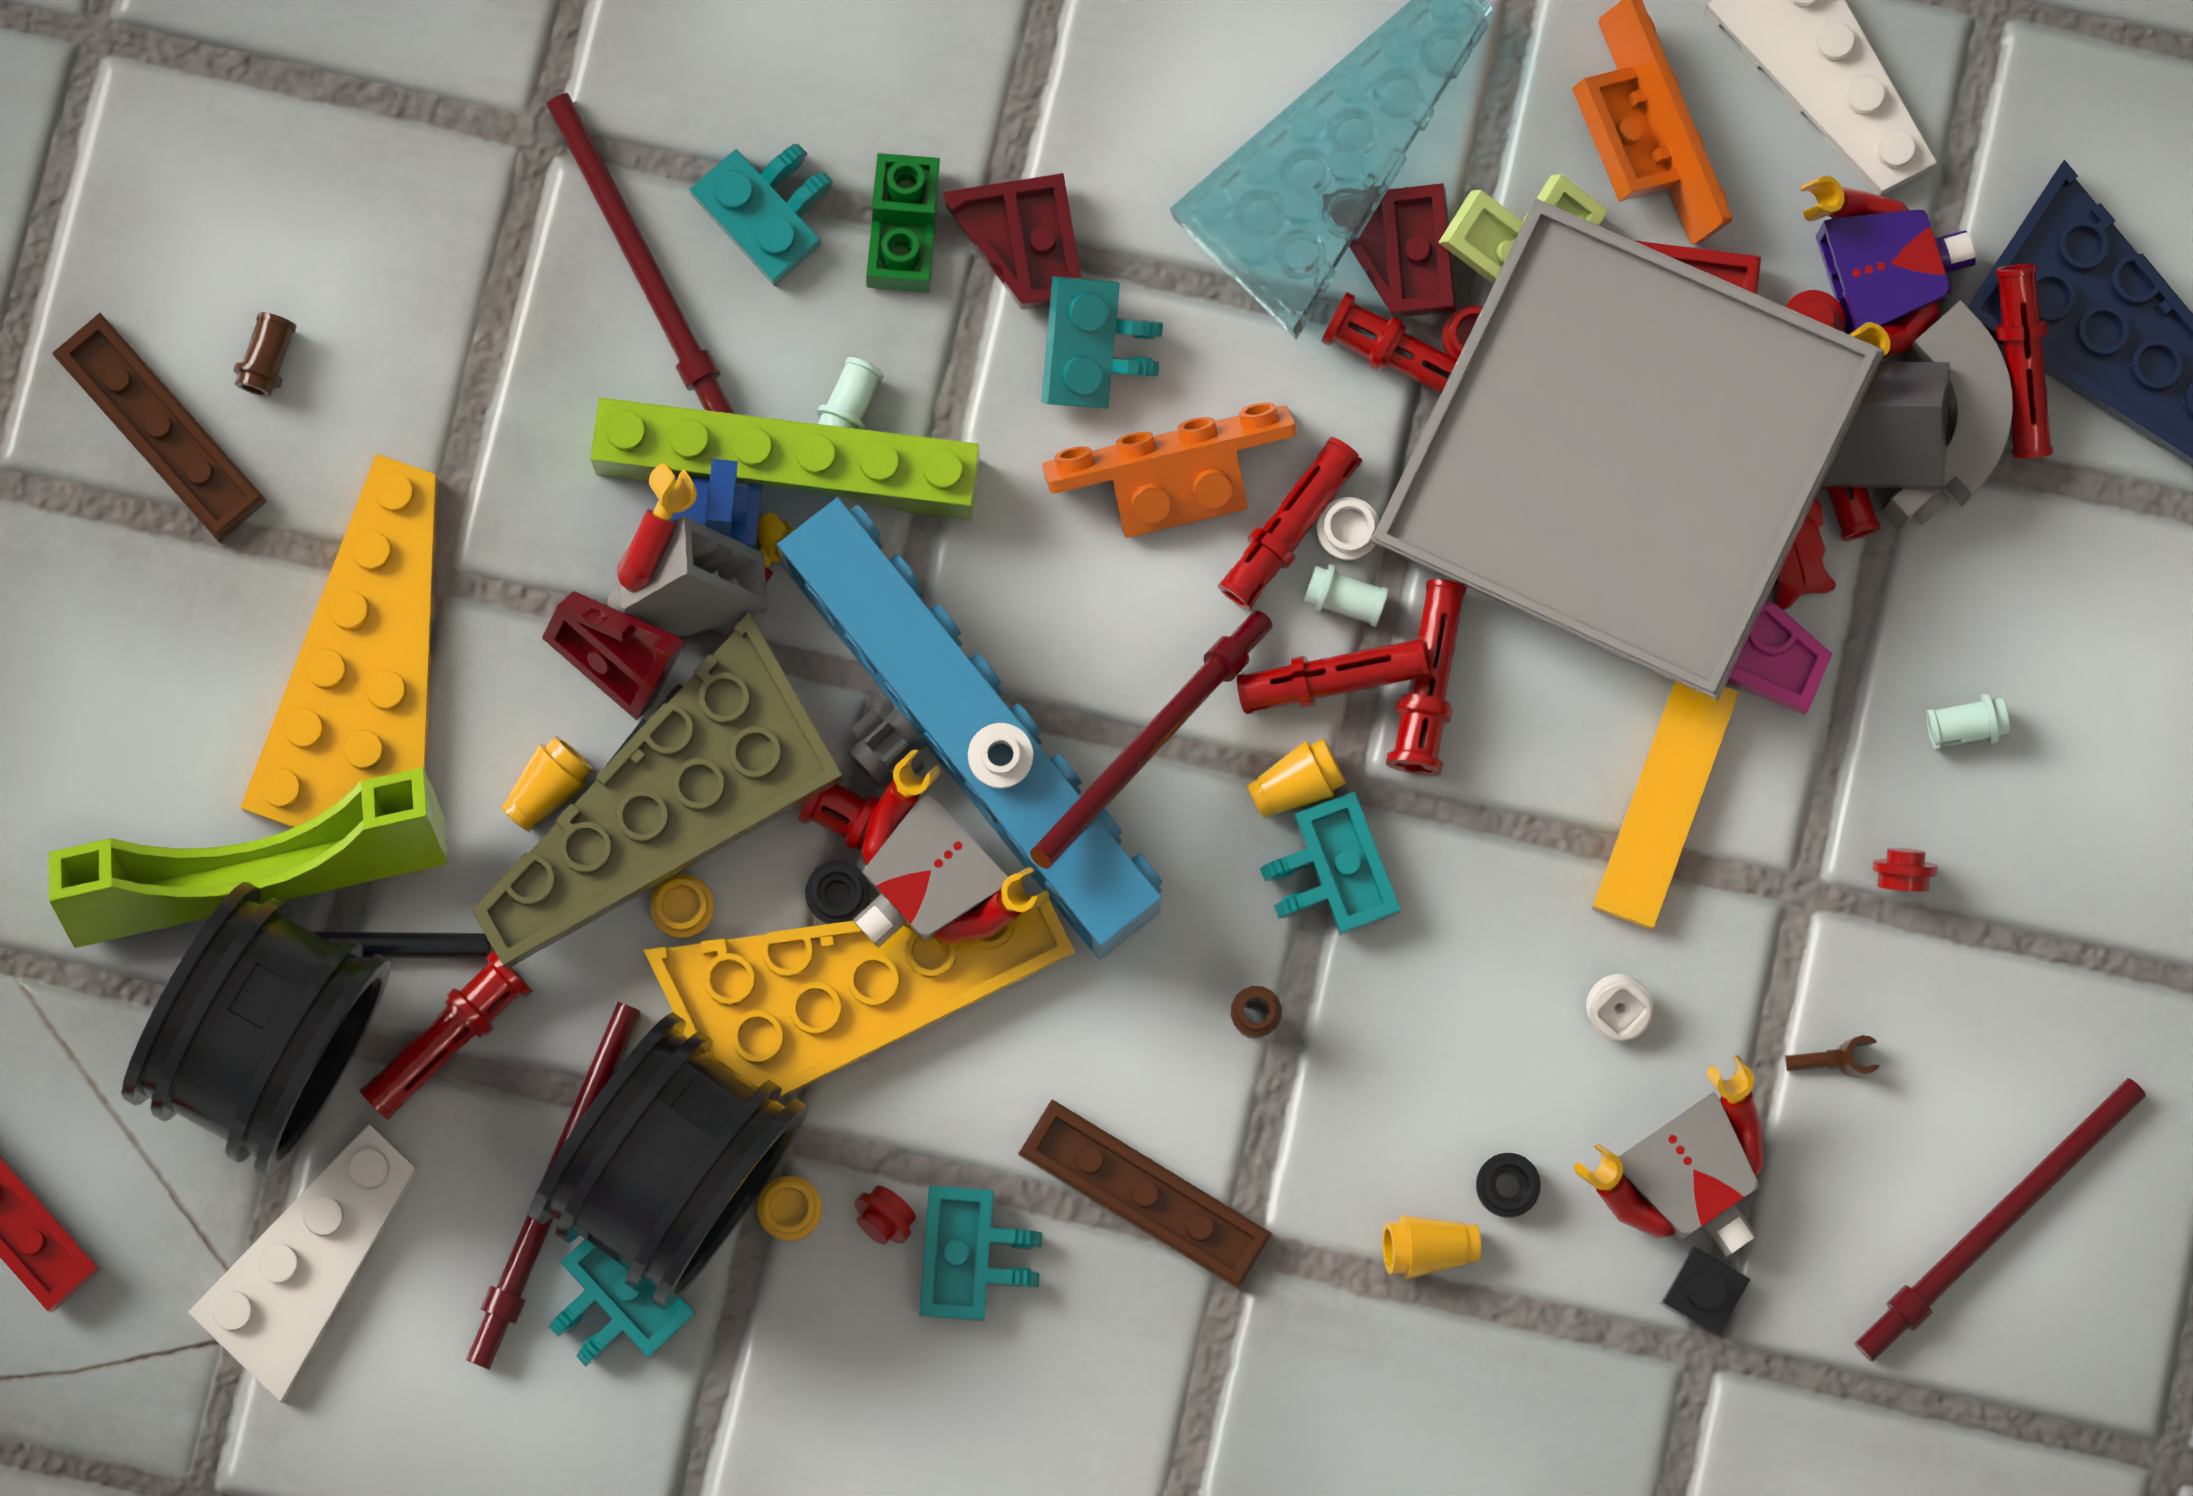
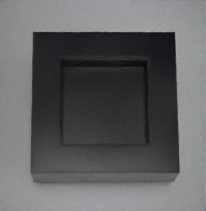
M1694 1246L1689 1251L1660 1304L1712 1335L1718 1336L1751 1279Z

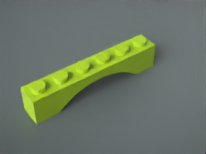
M599 397L590 460L596 475L649 481L651 472L662 463L668 464L675 476H679L680 472L685 470L689 477L710 479L712 459L738 461L737 482L816 492L877 504L907 513L972 521L980 453L978 443Z
M424 767L360 781L342 800L317 817L285 832L251 842L208 848H169L140 845L108 838L49 852V902L73 947H83L210 918L219 904L242 882H249L260 888V904L263 905L270 898H279L282 901L448 864L445 815Z

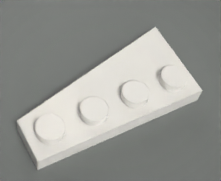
M1713 0L1706 4L1704 12L1718 27L1721 25L1740 44V51L1757 69L1761 67L1784 91L1783 96L1799 113L1804 112L1825 135L1824 140L1875 194L1882 196L1935 167L1937 162L1845 0Z
M368 1124L187 1313L279 1402L284 1403L295 1384L294 1380L309 1354H312L325 1332L324 1329L342 1297L346 1296L358 1275L357 1272L373 1244L377 1242L418 1169L372 1125Z

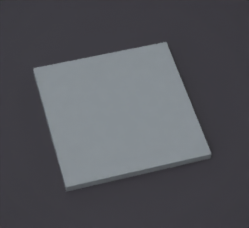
M1535 198L1371 538V542L1718 701L1884 356L1883 349Z

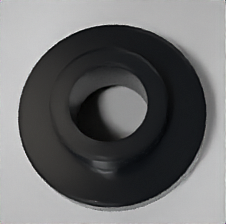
M831 861L819 866L810 875L806 884L805 897L807 905L812 914L826 924L853 921L867 907L869 902V886L864 874L857 867L847 862ZM834 883L845 884L850 890L848 900L842 905H833L825 898L827 888Z
M1501 1153L1495 1155L1482 1165L1477 1174L1476 1193L1479 1201L1486 1210L1499 1217L1513 1218L1526 1213L1534 1206L1540 1194L1541 1181L1537 1169L1527 1158L1519 1154ZM1511 1174L1517 1178L1520 1188L1516 1196L1506 1198L1498 1193L1496 1180L1500 1175Z

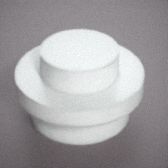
M1354 497L1339 498L1330 502L1318 518L1317 537L1322 548L1332 557L1343 561L1358 560L1368 555L1376 546L1371 542V538L1380 521L1375 510L1365 501Z

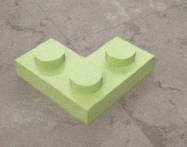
M1562 174L1551 175L1537 197L1541 201L1596 225L1601 224L1609 211ZM1473 190L1468 194L1438 243L1494 285L1528 213L1523 221H1521L1482 190Z

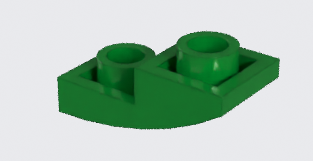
M877 153L872 201V226L866 274L867 288L929 292L940 158Z

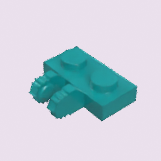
M792 144L766 166L761 174L735 149L689 189L695 201L773 286L779 283L821 246L820 239L800 216L821 199L833 183L825 172H819L817 175H813L806 180L787 203L774 190L777 185L802 165L808 154L799 144Z
M1052 276L1041 402L1050 405L1108 409L1112 373L1158 376L1159 362L1153 361L1152 358L1132 356L1131 358L1113 357L1115 333L1132 335L1134 338L1154 339L1155 337H1162L1163 322L1117 318L1119 282Z
M1355 791L1295 813L1294 819L1306 849L1272 861L1260 868L1264 881L1285 879L1310 865H1313L1318 878L1319 887L1303 893L1297 892L1288 895L1274 905L1279 919L1296 915L1327 902L1338 933L1341 936L1399 914L1401 911Z
M929 1186L919 1316L984 1321L987 1284L1039 1287L1040 1273L1034 1272L1029 1268H988L990 1244L1011 1246L1014 1249L1025 1250L1042 1247L1043 1232L991 1227L994 1190Z
M584 1239L560 1263L585 1290L555 1317L548 1327L559 1337L575 1328L596 1302L612 1320L601 1331L593 1334L582 1344L576 1357L586 1367L607 1350L623 1332L650 1359L697 1313L682 1297L666 1311L660 1309L652 1303L656 1291L654 1287L648 1284L639 1292L625 1284L629 1270L591 1242Z

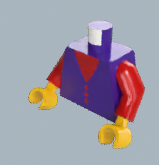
M1822 176L1801 185L1800 191L1811 192L1818 205L1803 211L1805 219L1811 222L1825 216L1832 218L1822 223L1816 234V240L1834 298L1840 303L1844 311L1845 333L1883 349L1884 356L1882 359L1912 351L1914 341L1939 320L1940 306L1944 304L1950 295V286L1946 274L1969 268L1976 264L1975 251L1968 232L1963 230L1934 238L1928 216L1924 210H1909L1901 201L1863 190L1842 187L1831 176Z

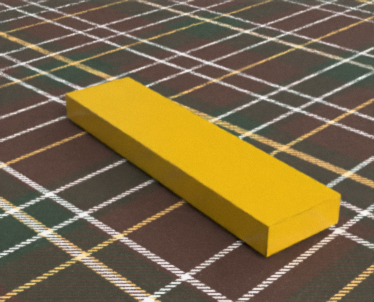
M1674 681L1591 909L1650 931L1654 929L1740 691L1725 686L1719 700L1716 701Z

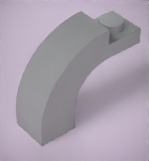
M1960 300L1914 341L1912 351L1907 352L1905 356L1911 362H1949L1950 364L1944 489L1946 488L1964 506L1987 480L2002 456L2010 432L2013 401L2009 373L1997 343L1982 322ZM1903 488L1890 500L1883 512L1899 529L1913 517L1923 525L1950 498L1943 492L1944 489Z

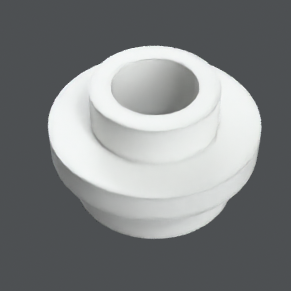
M994 723L985 726L975 734L969 745L968 762L974 776L984 785L996 789L1010 788L1023 781L1030 772L1033 763V748L1027 735L1018 727L1007 723ZM996 744L1009 746L1013 751L1012 760L1004 766L994 765L988 758V752L991 747Z

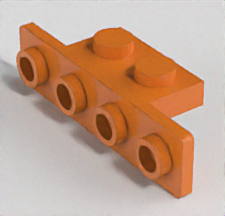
M1621 0L1599 18V26L1618 70L1584 78L1572 88L1618 201L1621 202L1668 189L1690 243L1704 242L1732 222V214L1727 204L1726 194L1718 183L1705 152L1702 137L1695 128L1680 92L1678 80L1669 66L1656 35L1654 22L1648 15L1643 1Z
M1257 403L1240 410L1239 416L1219 421H1215L1210 417L1194 418L1181 423L1177 431L1155 436L1150 432H1135L1120 437L1116 441V445L1091 450V448L1085 446L1068 448L1058 452L1054 456V460L1043 462L1042 469L1049 491L1052 494L1111 480L1122 531L1125 538L1248 509L1236 450L1295 437L1297 430L1295 421L1287 406L1276 407L1273 403Z

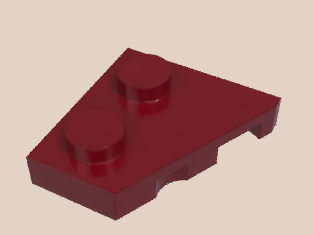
M1064 173L944 192L946 208L1021 310L1050 306L1052 276L1081 278Z
M1443 183L1323 197L1326 211L1393 317L1400 318L1456 311L1451 252L1438 243L1449 226L1446 188Z
M575 591L557 605L542 636L545 642L636 721L653 706L685 645L684 641L671 633Z

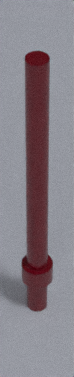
M569 93L555 96L546 105L679 360L676 369L686 389L696 392L704 410L735 414L717 380V377L721 374L710 351L702 350Z
M1258 610L1253 611L1230 637H1220L1204 654V665L1031 849V858L1038 866L1044 869L1051 868L1223 681H1232L1249 663L1248 654L1272 629V621L1265 613Z
M617 1002L543 1178L580 1119L616 1072L640 1016V1010ZM527 1214L497 1287L490 1285L480 1310L486 1313L466 1361L490 1370L509 1323L516 1324L526 1302L525 1299L521 1298L522 1292L554 1217L541 1224Z
M2127 1078L1912 1288L1904 1285L1886 1303L1889 1310L1854 1343L1857 1349L1868 1360L1873 1362L1907 1328L1912 1331L1917 1329L1933 1313L1930 1306L2146 1097L2143 1089L2135 1081Z

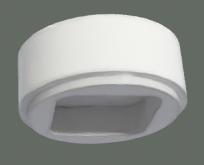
M1613 974L1604 977L1592 987L1587 997L1586 1011L1590 1022L1602 1037L1610 1041L1626 1042L1637 1038L1645 1032L1653 1017V1002L1649 993L1640 981L1629 975Z

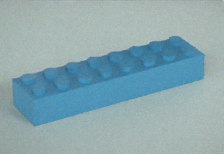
M839 497L835 498L777 544L784 570L896 709L923 736L929 750L1024 868H1033L1035 870L1030 874L1043 891L1048 890L1049 899L1100 961L1159 914L1162 898L1159 895L1162 892L1159 886L1163 884L1161 878L1140 853L1130 859L1119 844L1122 841L1119 835L1122 834V831L1106 809L1101 812L1051 868L1044 869L1033 861L1030 855L1031 849L1080 798L1081 790L1079 785L1082 783L1080 778L1059 753L1055 754L1052 758L1045 754L1039 746L1042 743L1038 737L1041 734L1039 727L1019 703H1016L1010 709L999 697L1002 694L998 687L1001 681L983 657L976 653L969 659L960 648L962 643L958 638L961 632L946 611L938 603L930 609L927 608L920 599L923 596L918 588L921 583L903 558L896 554L889 560L881 551L883 545L878 539L881 533L866 512L858 504L851 510H848ZM1007 723L1014 725L1022 730L1031 742L1033 748L1031 770L1023 781L1013 787L996 789L986 786L974 776L970 769L968 749L971 740L978 731L990 724ZM996 744L989 750L988 758L994 765L1004 766L1012 760L1013 751L1005 744Z

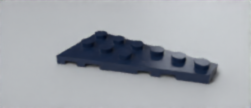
M2064 159L1967 307L1987 328L1993 339L2004 346V341L1997 340L1996 325L2002 323L1998 276H1996V269L2017 264L2037 265L2036 280L2040 320H2046L2048 335L2042 337L2045 373L2193 467V314L2144 254H2138L2115 227V219L2101 203L2098 205L2076 180L2078 175Z

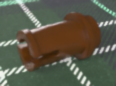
M260 312L256 318L257 323L243 362L235 363L233 371L237 374L235 385L238 388L257 396L271 397L273 389L281 387L283 379L278 374L293 332L295 333L297 326L281 316Z
M1250 986L1241 990L1231 1004L1233 1024L1242 1035L1248 1038H1260L1270 1034L1277 1028L1282 1017V1006L1279 998L1271 990L1263 986ZM1252 1005L1259 1006L1265 1011L1267 1018L1260 1023L1251 1022L1246 1018L1244 1008Z

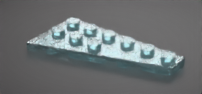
M1485 0L1409 1L1170 208L1173 219L1296 340L1308 322L1306 315L1320 292L1325 293L1337 274L1335 268L1352 240L1359 239L1407 160L1405 153L1419 130L1424 131L1434 116V106L1449 81L1458 77L1494 18L1491 5Z

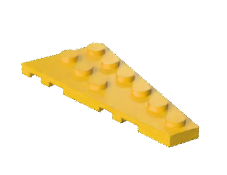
M376 453L240 808L244 812L289 828H294L317 817L342 800L360 781L424 767V770L426 769L431 677L430 639L434 601L432 594L433 562L436 549L438 478L436 474ZM423 870L414 871L423 875Z
M1049 898L1045 903L1028 911L1021 912L1017 918L990 938L953 945L942 944L934 938L925 943L906 923L878 948L854 921L774 931L764 935L728 940L723 938L701 941L699 944L670 948L665 946L643 949L673 1012L686 1021L683 1032L685 1037L689 1038L698 1031L703 1032L713 1041L709 1052L712 1056L758 1088L770 1079L782 1089L779 1100L1075 954Z

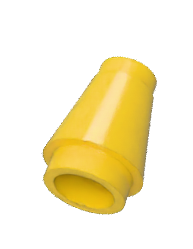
M554 736L546 746L541 743L538 745L508 795V799L501 806V809L521 828L530 832L537 823H541L588 786L585 779L593 771V767L567 742L558 736Z
M1323 738L1311 745L1305 740L1257 777V780L1247 784V788L1259 812L1265 819L1274 813L1279 814L1335 797L1334 790L1347 783L1336 759Z
M1401 1215L1398 1222H1386L1382 1234L1384 1264L1389 1274H1402L1403 1278L1407 1280L1466 1265L1467 1263L1479 1262L1481 1257L1479 1228L1477 1224H1464L1461 1222Z

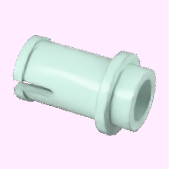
M848 357L827 405H819L817 409V415L820 417L818 424L864 430L865 425L861 420L884 375L879 368L859 358Z
M1329 564L1328 569L1315 566L1304 602L1315 605L1314 612L1320 613L1322 608L1370 623L1371 626L1376 627L1387 597L1388 588H1380L1335 573L1336 566Z
M1988 693L1981 694V701L1937 710H1926L1927 731L1933 750L1987 738L1990 744H1995L1999 742V736L2010 734L2009 717L2003 697L1991 699Z

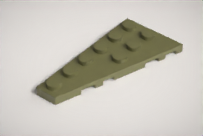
M750 612L734 627L735 631L713 655L709 654L693 671L694 675L667 704L663 703L596 776L597 780L574 805L571 803L555 820L556 824L529 853L525 852L472 909L506 970L844 780L840 769Z

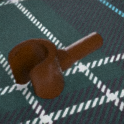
M1862 1035L1845 1041L1838 1049L1827 1050V1052L1785 1055L1786 1071L1839 1068L1850 1077L1863 1076L1874 1072L1880 1065L1861 1067L1854 1061L1853 1049L1855 1046H1868L1877 1043V1041L1871 1036Z

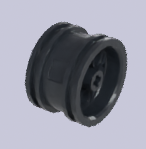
M242 882L227 895L204 924L166 985L130 1059L123 1080L121 1094L124 1100L135 1106L144 1103L150 1098L152 1100L150 1107L152 1115L162 1121H168L176 1114H179L226 1140V1155L236 1162H242L250 1155L255 1156V1172L265 1178H270L292 1156L328 1102L370 1025L387 985L392 966L391 960L380 954H374L367 962L362 960L363 946L351 938L345 939L337 946L289 920L288 903L279 898H270L263 905L260 904V888L249 882Z
M674 1012L666 1015L646 1034L600 1091L548 1169L536 1191L528 1214L541 1224L555 1217L559 1220L555 1234L564 1241L570 1243L580 1235L629 1270L625 1284L639 1292L649 1284L656 1289L652 1303L664 1311L673 1306L686 1292L736 1228L787 1152L809 1109L807 1105L797 1098L785 1107L778 1102L782 1089L770 1079L758 1088L712 1056L709 1052L713 1041L703 1032L698 1031L689 1038L685 1037L683 1032L686 1021Z

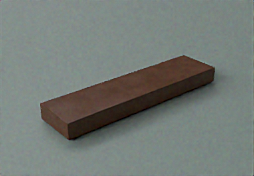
M101 313L97 314L52 353L219 543L267 502L257 488Z
M1051 1099L1018 1153V1156L1237 1290H1239L1272 1235L1271 1232L1053 1099Z

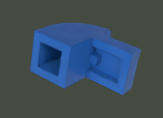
M712 459L710 479L690 477L697 492L695 503L683 512L674 513L671 519L676 520L686 516L755 549L762 485L737 482L738 461Z

